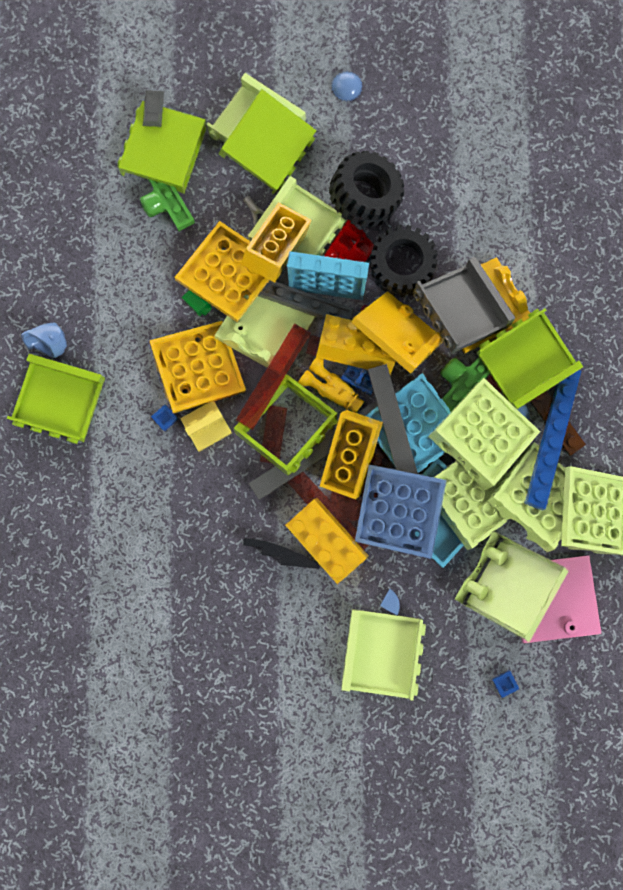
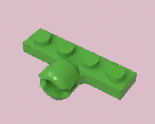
M148 179L153 187V191L142 196L140 201L149 217L167 212L178 232L195 223L175 187Z
M479 356L469 367L465 366L457 358H453L441 370V376L451 384L450 390L442 398L450 412L480 380L490 374Z

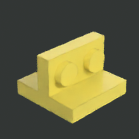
M215 402L207 403L180 418L188 436L192 439L199 452L232 434Z

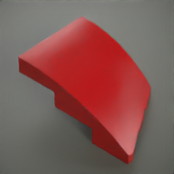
M348 220L324 256L365 262L373 250V243L366 237L363 230H358Z

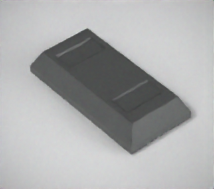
M145 90L143 126H162L164 91Z

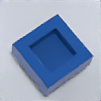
M166 404L151 416L164 432L179 420Z
M510 670L492 678L501 698L519 690Z

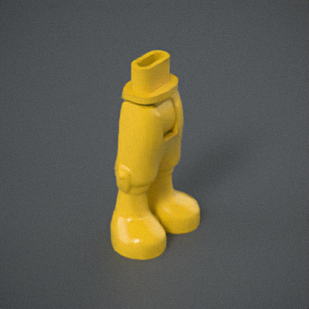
M316 357L309 370H306L298 381L303 387L310 386L316 389L322 397L344 407L346 410L350 409L357 413L364 403L358 397L359 394H356L346 382L340 379L339 375L330 373L324 367V359ZM312 373L324 379L326 384L319 381Z

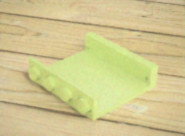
M245 73L241 78L242 87L214 125L208 123L207 128L214 140L220 139L225 144L261 89L304 121L306 120V112Z

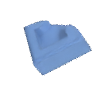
M389 589L380 606L398 615L400 608L399 599Z

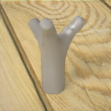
M250 196L244 198V202L252 213L255 226L257 224V215L264 214L265 211L257 207Z

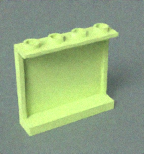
M290 176L249 233L248 238L249 241H252L279 202L312 220L305 238L295 252L324 256L326 252L324 248L328 243H333L336 238L335 232L338 228L342 229L347 220L341 217L342 214L340 212L338 213L334 208L298 186L296 179Z
M352 609L341 689L343 691L354 690L403 697L413 701L414 696L418 694V684L415 683L416 675L419 676L421 664L418 663L419 655L422 656L423 644L420 643L421 636L425 635L426 624H423V620Z

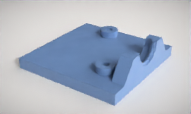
M369 465L355 542L431 559L447 480ZM374 493L378 494L377 498L374 497ZM416 531L420 533L418 537L415 535Z

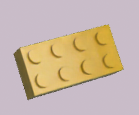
M278 202L245 249L241 265L275 283L288 264L289 251L295 252L305 238L312 220Z
M326 314L317 350V358L366 370L387 364L389 374L391 375L395 360L354 326L351 323L352 320Z
M349 410L340 413L319 487L353 499H357L362 494L368 467L371 464L383 422Z
M318 498L313 499L285 525L336 584H339L369 556Z

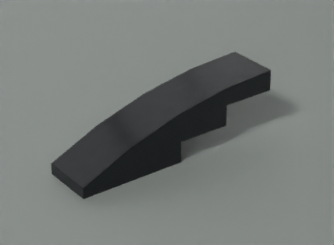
M244 538L243 546L262 547V555L281 557L280 565L320 569V565L286 547L256 539Z

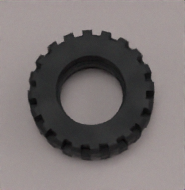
M358 151L346 156L339 164L330 181V200L332 204H335V210L342 214L341 217L343 219L350 220V223L353 225L360 224V227H367L369 225L372 228L384 224L392 217L403 200L405 190L403 188L404 181L400 179L402 176L400 171L395 169L396 165L393 162L390 163L388 158L385 156L381 157L376 152L362 151L360 153ZM354 181H363L370 184L377 191L379 198H370L363 195L355 186Z

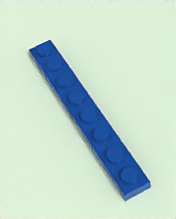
M581 370L556 384L524 503L541 511L547 507Z

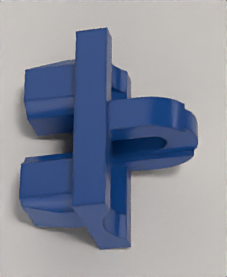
M348 365L341 379L371 396L373 388L368 371Z

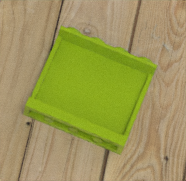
M261 89L218 154L223 158L227 155L273 189L271 193L274 194L277 190L280 191L285 184V177L292 175L296 169L293 165L296 161L300 162L306 154L303 150L306 146L310 147L316 139L313 135L317 130Z
M142 101L140 107L136 109V119L134 124L132 123L130 126V136L124 143V153L118 160V168L123 176H125V173L133 174L176 187L177 192L185 194L207 129L206 120L163 107L161 127L143 126L145 101Z
M537 308L528 314L529 319L524 322L522 319L512 324L513 329L508 332L504 329L495 335L497 339L493 342L487 340L479 345L481 349L476 352L505 398L516 409L583 368L580 361H575L545 315L546 308L541 311Z
M28 354L26 361L30 365L12 417L7 416V419L13 421L12 425L23 428L24 425L31 427V431L42 433V430L49 432L48 436L59 439L61 435L67 437L66 441L78 444V441L84 442L105 377L101 374Z

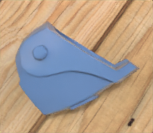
M56 323L43 324L21 334L22 340L29 350L35 348L52 358L63 354L67 347L65 335Z

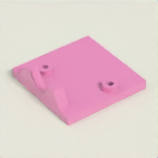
M590 556L551 560L565 567L569 572L530 642L523 638L522 642L531 643L602 634ZM571 625L574 626V630H570Z

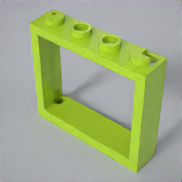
M283 372L234 427V431L237 436L289 476L299 469L300 462L304 458L307 459L312 454V448L324 440L325 433L337 425L338 417L337 412ZM288 387L324 415L327 420L288 465H285L250 437L247 432Z

